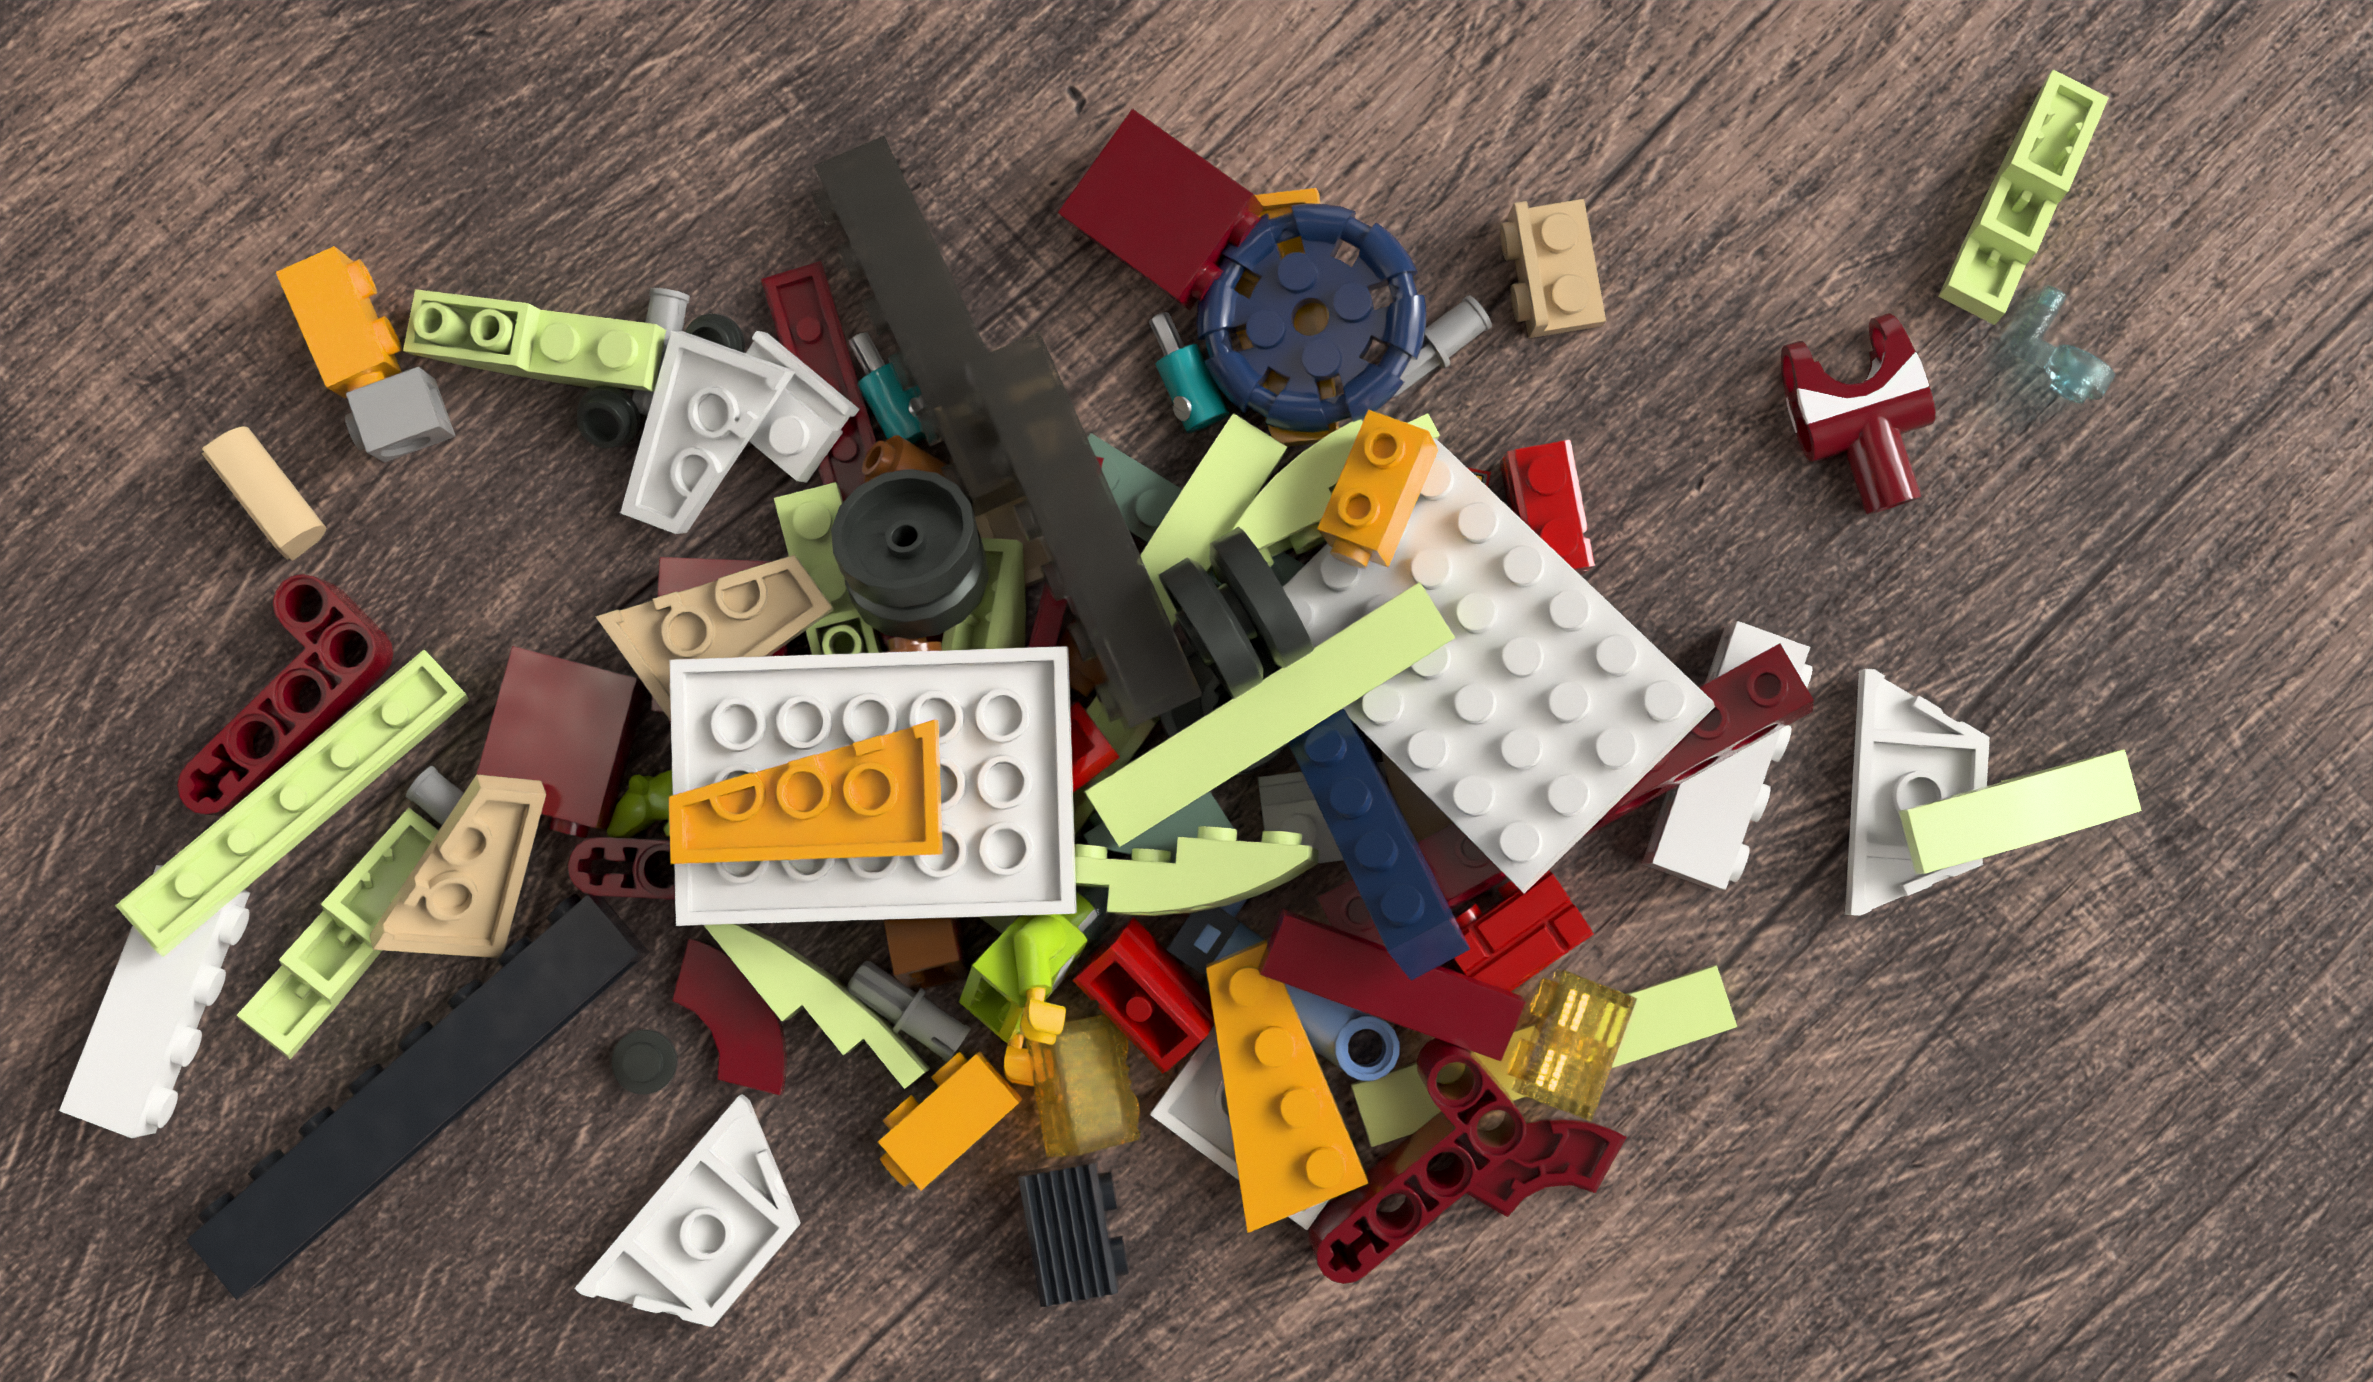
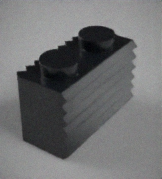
M1097 1158L1021 1172L1018 1178L1040 1306L1048 1307L1118 1293V1276L1128 1275L1129 1268L1123 1236H1110L1106 1212L1118 1210L1112 1172L1099 1173Z

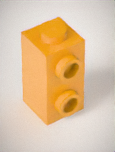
M333 246L276 272L320 375L328 389L343 398H347V392L402 373L394 355L402 351L400 340L386 316L378 318L369 297L377 294V290L369 271L360 259L353 261Z
M1368 409L1317 528L1328 545L1332 547L1330 554L1333 557L1362 569H1366L1369 561L1389 567L1438 452V448L1428 430Z
M981 1051L975 1054L969 1061L961 1052H958L931 1077L939 1087L921 1104L910 1095L882 1120L890 1131L878 1141L886 1151L880 1157V1160L889 1173L904 1187L913 1181L922 1191L1022 1100L1021 1096Z

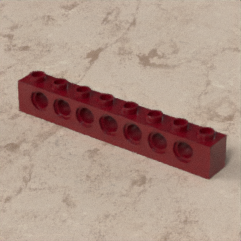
M1781 643L1699 687L1714 702L1715 707L1583 837L1813 712L1814 699ZM1454 823L1418 842L1450 909L1508 879ZM1353 878L1317 898L1332 927L1384 945Z

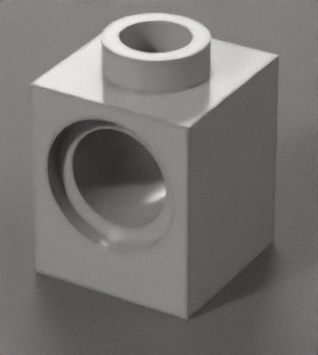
M420 367L346 393L352 413L345 415V422L355 446L359 450L366 449L368 454L384 463L456 437L435 378Z

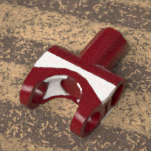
M1891 313L1871 318L1869 322V336L1873 351L1869 352L1871 365L1868 376L1862 383L1846 384L1835 381L1825 373L1819 361L1814 362L1809 348L1803 341L1784 345L1781 350V372L1788 412L1804 455L1809 461L1813 462L1845 452L1866 515L1885 511L1922 497L1901 434L1932 425L1936 415L1932 392L1921 360L1902 324Z

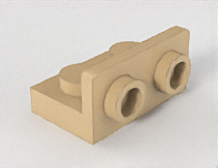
M1584 199L1528 208L1527 201L1513 203L1507 216L1508 222L1500 224V240L1505 260H1515L1519 283L1511 285L1512 308L1517 322L1526 321L1528 338L1603 326L1606 322Z

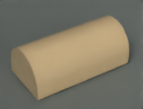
M248 427L232 429L202 448L204 451L202 455L272 545L287 560L290 558L294 561L322 538L326 531V526Z

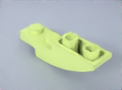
M415 289L403 351L412 355L556 383L589 388L612 386L654 392L666 330L652 323L540 310L529 303Z
M1429 414L1408 422V424L1428 430L1432 438L1438 440L1440 434ZM1362 420L1352 421L1335 430L1298 455L1262 489L1235 524L1233 529L1239 526L1245 531L1270 567L1274 563L1273 556L1292 547L1296 554H1301L1326 541L1317 528L1361 428ZM1213 570L1218 582H1220L1215 570Z
M834 482L774 498L788 555H795L835 609L806 630L812 655L883 653L878 630L865 623L852 604L845 586V578L840 572L833 554L831 528L838 509L843 503L838 483Z
M1206 826L1198 827L1197 838L1178 837L1176 863H1170V851L1134 848L1132 849L1131 860L1107 859V847L1074 844L1076 886L1109 888L1107 912L1114 914L1161 916L1193 913L1227 906L1258 896L1289 882L1318 864L1319 850L1308 845H1301L1302 834L1263 831L1262 842L1236 841V829Z

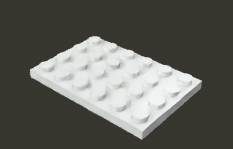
M1434 438L1433 440L1438 448L1437 455L1389 567L1372 561L1368 562L1366 569L1349 565L1333 557L1330 554L1332 547L1327 543L1283 586V589L1298 613L1313 647H1316L1418 582L1422 584L1455 639L1342 709L1347 712L1349 718L1525 893L1715 706L1714 702L1445 446Z
M1067 646L669 660L673 795L748 773H755L786 764L789 761L814 754L817 755L851 745L858 741L886 735L936 719L939 721L943 854L674 864L676 926L1077 913L1069 648Z

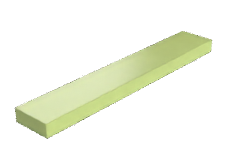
M1418 582L1317 645L1310 654L1285 669L1277 670L1263 679L1259 685L1236 699L1226 702L1090 787L1085 793L1118 846L1121 847L1455 639L1422 584Z
M425 650L421 651L115 906L154 950L164 957L469 701V698Z
M1712 965L1516 1029L1501 1061L1476 1052L1474 1053L1506 1089L1514 1101L1736 1028L1737 1024L1716 965ZM1417 1062L1391 1070L1386 1076L1374 1081H1358L1350 1084L1371 1147L1415 1133L1441 1111L1433 1102L1417 1072ZM1454 1062L1443 1066L1438 1072L1436 1082L1442 1084L1455 1082L1462 1076L1465 1064Z

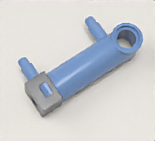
M1247 899L1227 906L1191 913L1166 950L1207 977L1206 964L1266 939L1235 918ZM1286 984L1311 1046L1316 1053L1346 1072L1349 1076L1361 1081H1374L1382 1078L1395 1067L1399 1057V1040L1395 1030L1386 1021ZM1362 1029L1375 1030L1382 1040L1380 1056L1374 1062L1367 1065L1353 1062L1348 1053V1043L1351 1036Z

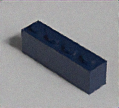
M1342 709L1289 741L1288 744L1388 953L1408 978L1412 981L1470 950L1366 739L1349 718L1347 712Z

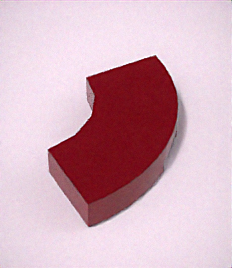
M689 938L672 1001L694 1011L711 1030L719 1052L718 1080L779 1096L782 1095L786 1081L787 1050L784 1031L779 1017L725 951L709 943Z
M1553 1118L1527 1122L1525 1139L1519 1149L1466 1194L1509 1217L1524 1198L1546 1187L1572 1185L1596 1193L1627 1137L1608 1127L1578 1119Z

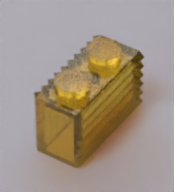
M1556 969L1553 980L1543 977L1538 984L1530 1006L1529 1013L1538 1016L1530 1041L1523 1038L1518 1040L1508 1064L1507 1075L1516 1078L1513 1082L1512 1090L1592 1122L1637 998L1561 969Z
M1104 1013L1065 1019L1063 1030L1059 1035H1056V1041L1053 1045L1026 1038L1046 1157L1078 1156L1139 1140L1141 1132L1138 1130L1137 1124L1139 1122L1140 1107L1136 1095L1130 1089L1132 1081L1127 1076L1130 1068L1125 1063L1128 1057V1040L1125 1034Z

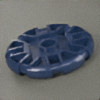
M1307 203L1292 205L1293 212L1272 219L1266 213L1260 217L1261 220L1239 247L1228 243L1221 252L1223 258L1218 265L1223 270V273L1218 280H1214L1203 299L1198 301L1197 334L1198 340H1205L1209 359L1205 361V365L1220 391L1231 403L1243 412L1251 409L1266 417V425L1282 430L1314 433L1329 431V424L1352 418L1353 422L1365 418L1368 409L1375 412L1396 394L1405 383L1400 377L1411 359H1418L1423 345L1426 329L1425 296L1417 294L1413 276L1418 271L1411 257L1389 231L1378 223L1371 227L1356 219V211L1329 204ZM1301 237L1305 254L1294 252L1282 259L1278 243ZM1343 241L1360 250L1352 267L1334 258ZM1244 271L1260 279L1250 299L1234 290ZM1389 286L1393 302L1389 306L1374 310L1373 300L1369 291ZM1318 303L1325 306L1329 312V321L1325 329L1312 336L1303 335L1296 331L1294 318L1297 311L1306 304ZM1246 329L1253 347L1236 352L1233 349L1229 334ZM1373 339L1388 347L1378 366L1363 360ZM1271 371L1289 380L1279 395L1263 387ZM1340 375L1344 394L1322 400L1317 382L1329 380Z

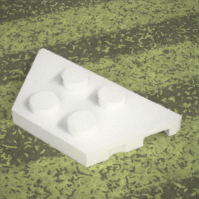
M1875 669L1860 670L1858 679L1845 915H1863L1878 906L1903 896H1909L1931 887L1936 882L1948 877H1955L1983 865V858L1925 874H1915L1899 811L1950 798L1951 795L1986 787L1989 737L1964 722H1957L1946 716L1941 708L1920 696L1914 697L1885 680V675Z
M742 1094L736 1098L574 1289L581 1295L593 1298L601 1296L633 1304V1308L653 1313L666 1312L678 1315L682 1320L713 1327L801 1224L755 1111L747 1097Z

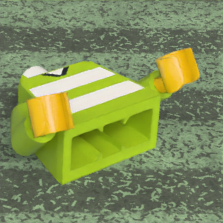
M1077 892V913L1020 915L972 965L959 1003L1007 1043L1004 1058V1075L1012 1083L1034 1086L1037 1082L1042 1051L1022 1048L1024 1037L1029 1040L1053 1045L1056 1041V1035H1059L1063 1030L1066 1013L1065 1007L1045 1001L1077 964L1088 941L1083 931L1097 917V913L1091 903Z

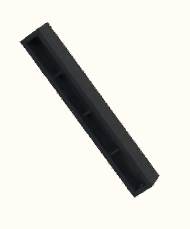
M573 894L564 900L546 917L552 925L533 942L528 936H525L510 946L497 959L502 969L484 984L477 978L460 989L447 1002L453 1010L435 1026L430 1021H426L415 1028L398 1044V1047L403 1052L401 1056L385 1069L378 1063L365 1071L348 1087V1090L354 1095L335 1112L328 1106L311 1117L298 1130L304 1138L287 1154H284L281 1149H277L250 1170L248 1175L254 1182L237 1197H234L231 1192H227L199 1214L198 1218L204 1225L186 1240L236 1300L261 1289L650 953L602 896L587 895L581 899L578 894Z

